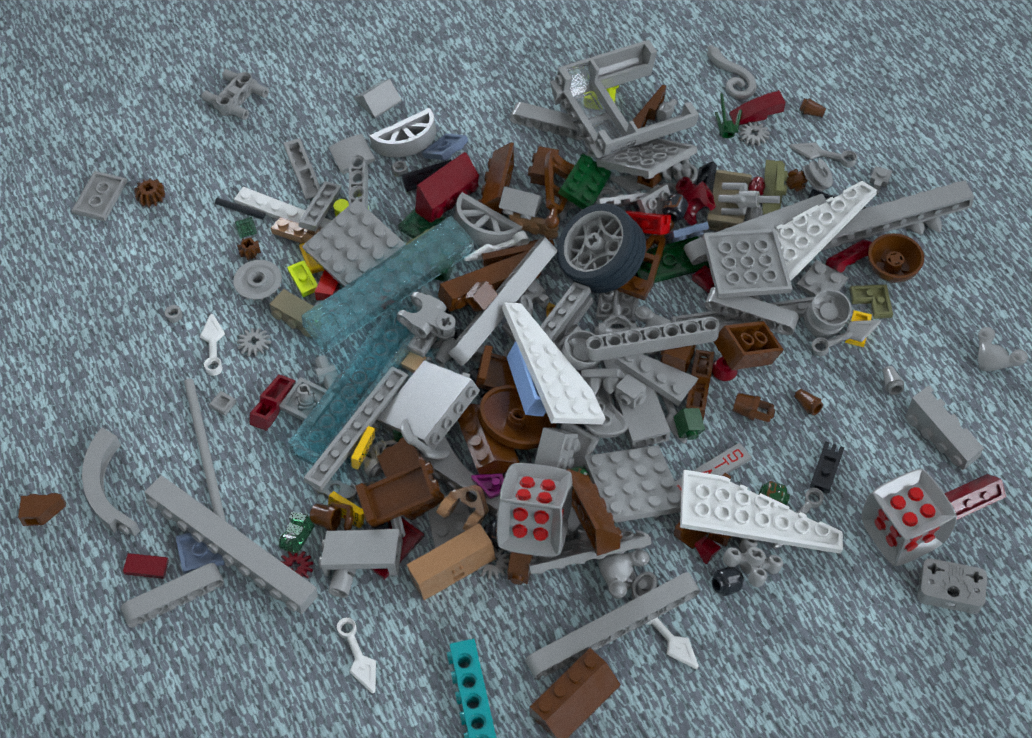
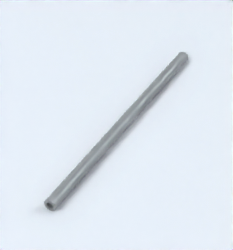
M189 378L184 381L213 513L226 521L194 380Z

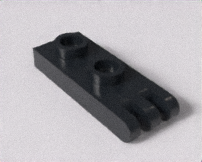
M825 441L810 484L811 488H817L826 493L830 492L845 447L841 446L839 451L836 452L837 445L833 444L830 450L828 449L829 442Z

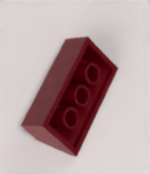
M463 152L417 185L415 213L430 223L440 218L446 211L451 210L456 205L457 199L462 192L470 195L478 189L479 174L466 152Z

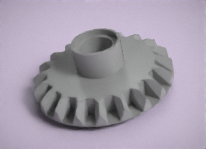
M254 260L245 263L236 271L233 283L236 292L241 297H245L247 300L253 299L254 301L256 299L263 300L265 297L270 298L271 294H276V290L280 289L282 275L279 268L272 262Z

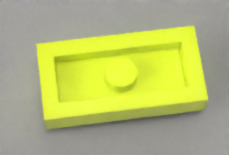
M304 260L287 267L302 297L315 293L318 284Z

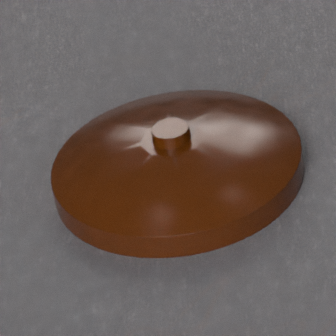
M513 385L499 386L488 391L482 398L478 410L479 420L484 430L496 441L516 449L538 448L543 428H556L557 424L551 423L547 412H545L544 416L525 415L517 388Z

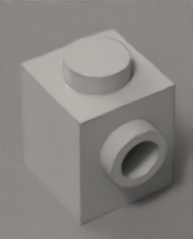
M627 374L616 385L615 397L623 405L634 409L638 404L641 405L647 397L646 386Z

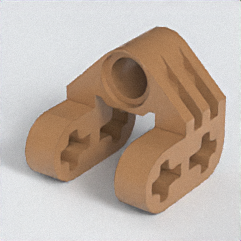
M472 485L450 492L436 511L440 516L447 518L452 514L460 499L461 502L469 507H475V511L469 516L463 526V530L466 531L479 523L481 525L489 509L483 489L480 486ZM469 491L476 492L477 500H472L469 497Z

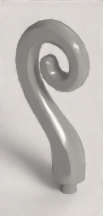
M709 45L707 47V56L716 67L743 78H730L726 83L727 93L731 97L740 100L752 97L757 89L754 76L744 67L726 59L718 47ZM744 80L748 85V88L743 91H738L733 88L734 85H738L739 87L743 88L745 86Z

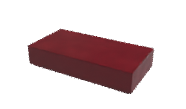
M128 553L123 574L164 579L169 559L168 557Z

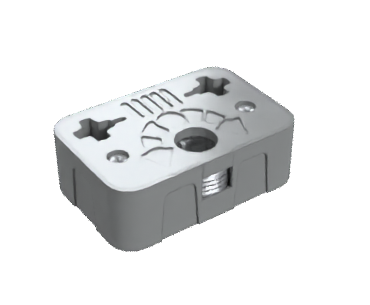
M932 558L926 559L919 573L917 599L922 604L977 614L982 609L986 599L987 573L985 570L977 567Z

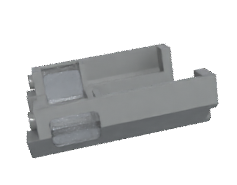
M650 40L558 67L555 80L550 81L555 105L561 103L562 108L567 111L570 121L575 124L578 134L582 135L586 147L589 148L587 156L599 158L696 126L699 113L692 103L688 102L684 104L681 115L638 129L633 120L629 121V124L627 123L606 89L651 75L657 51Z

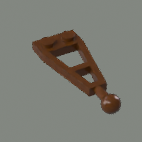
M551 150L546 154L544 164L546 208L551 210L550 215L545 219V225L549 229H556L560 223L557 215L563 211L567 199L558 194L560 188L554 185L553 172L566 180L574 165ZM554 195L560 199L558 204L554 201Z
M672 220L670 222V231L674 228ZM652 234L646 240V251L643 261L652 264L648 280L633 276L625 285L616 290L645 301L653 287L666 244L665 234ZM653 244L658 245L655 255L646 253Z

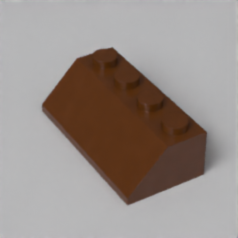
M513 142L495 150L492 158H489V172H485L484 177L486 184L482 185V199L478 200L503 215V209L499 208L503 189L504 186H510L514 169Z
M472 403L468 405L458 418V423L477 471L480 475L507 472L512 464L520 463L514 448L496 441L484 430L478 416L480 404Z
M567 469L572 475L571 506L596 555L599 556L620 549V540L623 538L619 527H615L612 513L607 512L604 498L599 497L596 483H592L587 475Z
M589 648L530 706V716L553 738H569L621 684L608 664Z

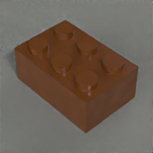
M764 321L725 325L719 331L717 340L713 341L731 370L770 365L784 351Z

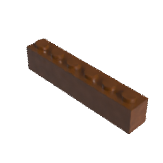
M530 250L441 283L437 297L446 305L449 311H453L468 305L463 298L477 282L487 281L491 283L496 292Z

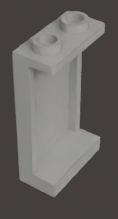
M399 529L326 531V537L322 540L323 554L319 557V568L323 570L325 576L330 575V570L380 568H388L390 575H398L403 543Z

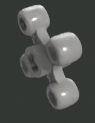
M743 538L739 544L740 551L736 548H728L723 556V562L729 567L740 565L741 569L749 574V583L754 587H761L767 579L766 571L770 574L779 573L783 566V560L777 555H771L766 558L765 553L761 549L756 548L757 540Z

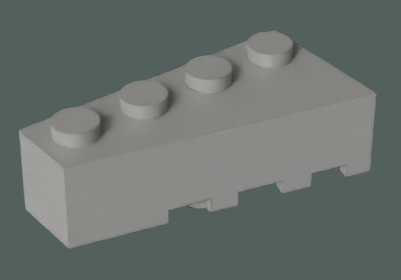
M928 385L912 398L905 418L911 426L916 427L925 439L934 443L939 452L945 453L955 466L964 470L980 457L984 447L967 428H961L957 416L948 413L943 407L945 405L941 398L937 400L931 393L934 390Z

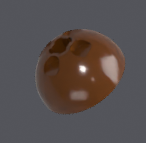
M891 233L882 235L871 243L868 260L871 269L879 278L891 283H902L912 279L921 270L924 264V253L920 245L912 238L902 234Z

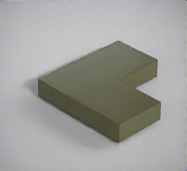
M887 284L850 286L849 291L852 304L871 303L874 319L893 317Z

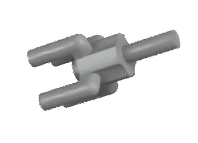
M722 183V190H739V193L736 195L718 196L719 202L736 203L739 208H722L721 215L744 216L747 213V208H758L759 203H780V196H760L759 191H747L748 185L746 183Z

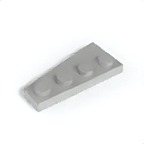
M654 189L647 190L646 193L637 191L630 193V195L620 194L610 198L596 199L593 205L602 203L613 204L618 207L638 204L637 199Z
M643 354L619 357L614 361L616 365L677 406L680 405L699 379Z

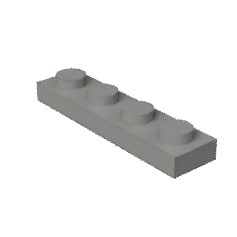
M325 181L299 220V227L316 232L341 193L342 185Z

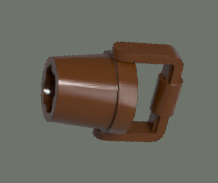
M738 393L732 411L752 421L756 418L770 422L775 415V405L761 400V397L757 395ZM758 407L768 410L767 414L757 411Z
M332 501L331 505L314 504L310 511L309 519L312 524L323 527L328 531H336L342 518L341 508L347 509L344 531L351 530L354 517L353 507L336 501Z

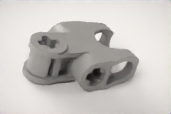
M413 292L411 302L420 311L410 313L400 310L397 314V320L411 333L421 338H426L431 333L440 339L449 340L455 334L454 317L445 313L446 305L433 296Z

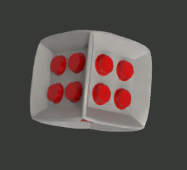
M516 463L508 468L502 484L497 511V543L500 548L510 552L543 557L558 556L561 553L567 535L568 518L571 511V472L557 467L528 463Z
M923 469L907 472L877 487L867 497L861 513L863 524L870 537L893 566L906 564L938 548L950 537L957 521L952 504L934 479Z

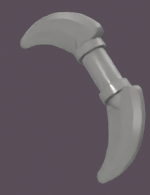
M408 419L403 420L400 426L402 436L408 444L422 451L424 456L442 460L450 454V450L439 451L431 449L429 445L427 446L420 441L417 436L414 437L409 428Z

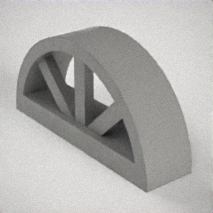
M428 108L370 135L372 149L376 153L387 157H406L424 150L436 137L437 130L433 112Z
M463 192L459 195L454 212V224L459 233L467 240L480 246L486 244L494 246L511 240L513 235L521 232L522 226ZM465 216H469L477 222L472 224ZM484 225L493 231L484 230L480 227Z

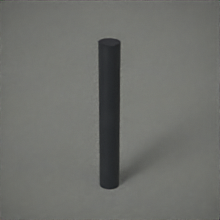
M218 197L215 200L216 205L262 220L266 216L263 212Z

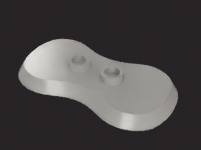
M601 383L595 397L605 416V421L603 424H584V426L595 437H616L627 430L628 421L614 407L612 402L613 394H609L605 390L603 383Z

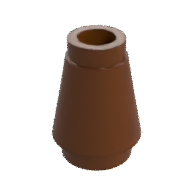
M804 98L799 111L803 112L802 114L822 118L826 108L810 98Z
M799 389L794 395L808 414L817 415L823 408L820 398L803 389Z

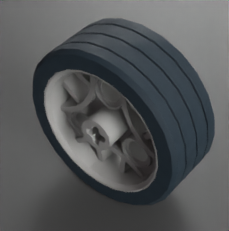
M608 203L595 204L578 212L564 227L558 240L557 260L563 272L574 282L590 287L592 293H607L625 285L640 268L646 251L645 235L641 227L620 207Z

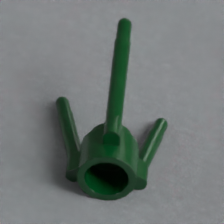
M721 93L720 101L723 122L721 123L718 112H715L721 137L729 139L739 132L738 126L742 110L738 111L735 125L732 121L727 120L724 95Z

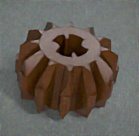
M151 177L147 181L143 179V182L137 183V187L134 188L135 198L142 207L147 205L150 208L151 204L157 207V202L163 203L165 188L158 179L153 180Z

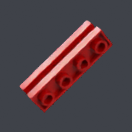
M625 211L641 227L643 233L657 235L670 233L671 215Z

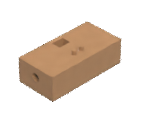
M479 523L407 564V568L414 585L425 600L475 572L480 567L489 564L496 558L492 542Z

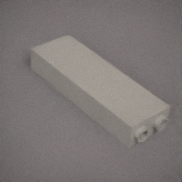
M616 358L601 360L600 362L602 369L618 368L625 376L627 374L631 375L614 363ZM639 379L637 380L646 386L647 397L641 405L638 404L634 409L623 405L615 397V391L612 392L617 410L628 421V428L625 433L631 449L666 442L670 438V429L655 390Z

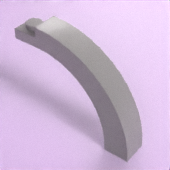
M102 427L86 451L82 467L83 489L95 515L106 528L113 533L119 529L123 534L127 535L130 533L135 537L140 531L137 523L115 509L105 496L104 477L106 468L121 444L116 435Z

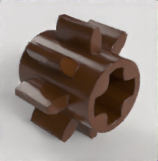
M796 168L788 173L789 177H787L786 184L790 190L795 188V191L798 192L806 187L805 183L808 180L803 170L798 172Z
M252 237L242 239L241 245H237L240 257H245L247 261L253 258L256 259L257 253H261L258 240L254 242Z

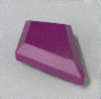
M502 474L471 476L472 481L477 486H480L490 499L500 496L504 481Z

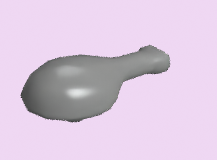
M689 159L682 160L681 174L678 179L689 177L694 184L698 176L697 168L689 163Z
M645 571L634 579L631 589L632 600L657 587V578L652 572Z

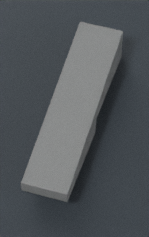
M298 138L285 142V152L306 200L313 199L318 193L320 185L302 141Z

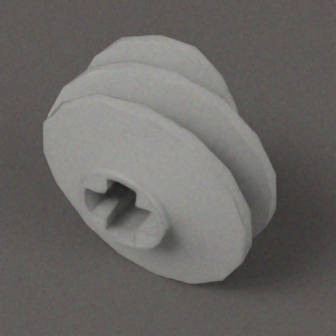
M822 159L818 160V164L815 161H811L809 165L803 166L806 179L816 190L824 191L832 186V173Z

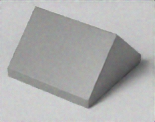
M390 79L380 81L354 97L374 118L402 102Z

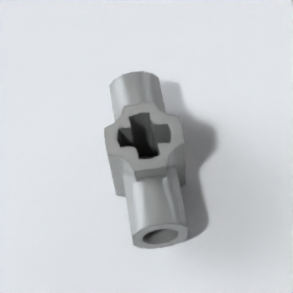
M325 355L317 357L315 359L317 365L315 372L320 385H324L326 390L332 393L338 391L339 386L336 380L339 377L333 363L329 364Z

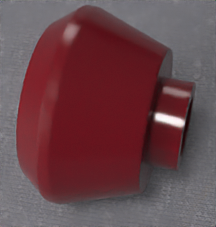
M720 357L713 363L712 374L718 380L730 381L737 376L738 370H731L723 357Z

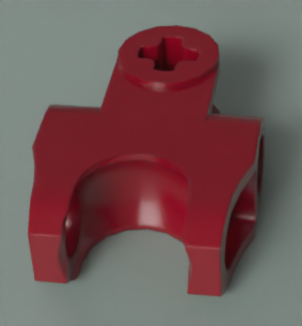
M683 177L677 182L675 187L677 193L684 196L688 202V208L683 218L693 226L697 223L696 214L702 207L706 206L711 211L716 207L714 196L704 182L696 185L693 184L689 177Z

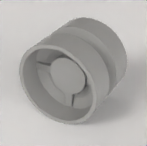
M826 289L820 291L805 311L804 324L807 330L818 338L823 337L827 339L836 336L851 316V303L843 293L837 290Z
M584 330L574 331L569 334L561 350L562 354L580 375L583 369H597L601 360L592 361L588 359L586 341L589 337L595 336V334Z

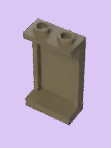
M716 170L713 188L716 207L712 211L709 209L707 217L709 229L707 230L721 231L744 222L745 215H721L722 208H739L736 203L719 202L718 196L736 195L739 193V190H722V183H746L749 186L752 175Z

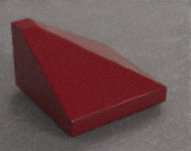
M707 536L701 538L694 545L706 565L721 549L718 544Z

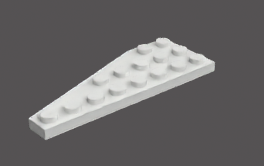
M860 181L844 190L839 196L831 197L826 200V203L820 206L816 205L795 216L787 224H781L776 227L790 281L877 194L875 188Z
M504 302L502 310L551 423L603 424L605 416L593 390L521 303Z
M684 470L682 473L680 528L839 554L843 551V532L821 521L819 523L807 518L806 514L801 512L798 514L790 510L789 506L761 493L760 495L747 490L748 487L742 484L740 486L736 485L725 476Z

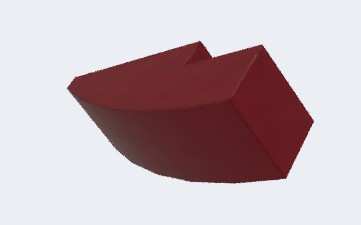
M780 90L738 106L729 112V116L734 125L739 110H742L739 125L766 120L768 115L784 112L786 102Z
M278 374L260 395L259 403L250 412L249 425L267 431L281 411L279 405L296 384V380Z

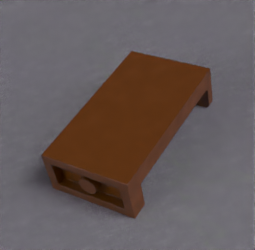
M485 345L481 354L475 382L476 386L486 390L504 385L516 386L507 357L492 353L493 347Z
M404 437L392 447L384 449L377 456L386 478L420 463L419 458L422 457L419 450L415 446L408 444ZM438 491L440 499L410 511L403 516L410 520H415L440 504L445 498L443 493Z
M421 457L419 458L420 463L369 486L363 483L355 486L366 521L373 528L440 499L438 491L441 489L438 481L433 479L432 473H434V469L430 461L427 462Z

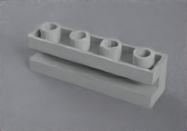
M574 282L540 326L555 345L563 339L566 329L574 324H578L592 305L593 298L589 296L591 293L590 287Z

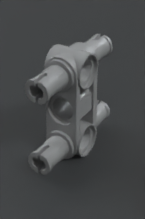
M225 69L222 73V78L230 81L227 87L219 95L205 90L201 98H203V101L213 105L223 116L234 115L246 120L249 112L247 109L240 107L241 104L252 93L266 98L269 90L267 87L258 84L248 72L237 74Z

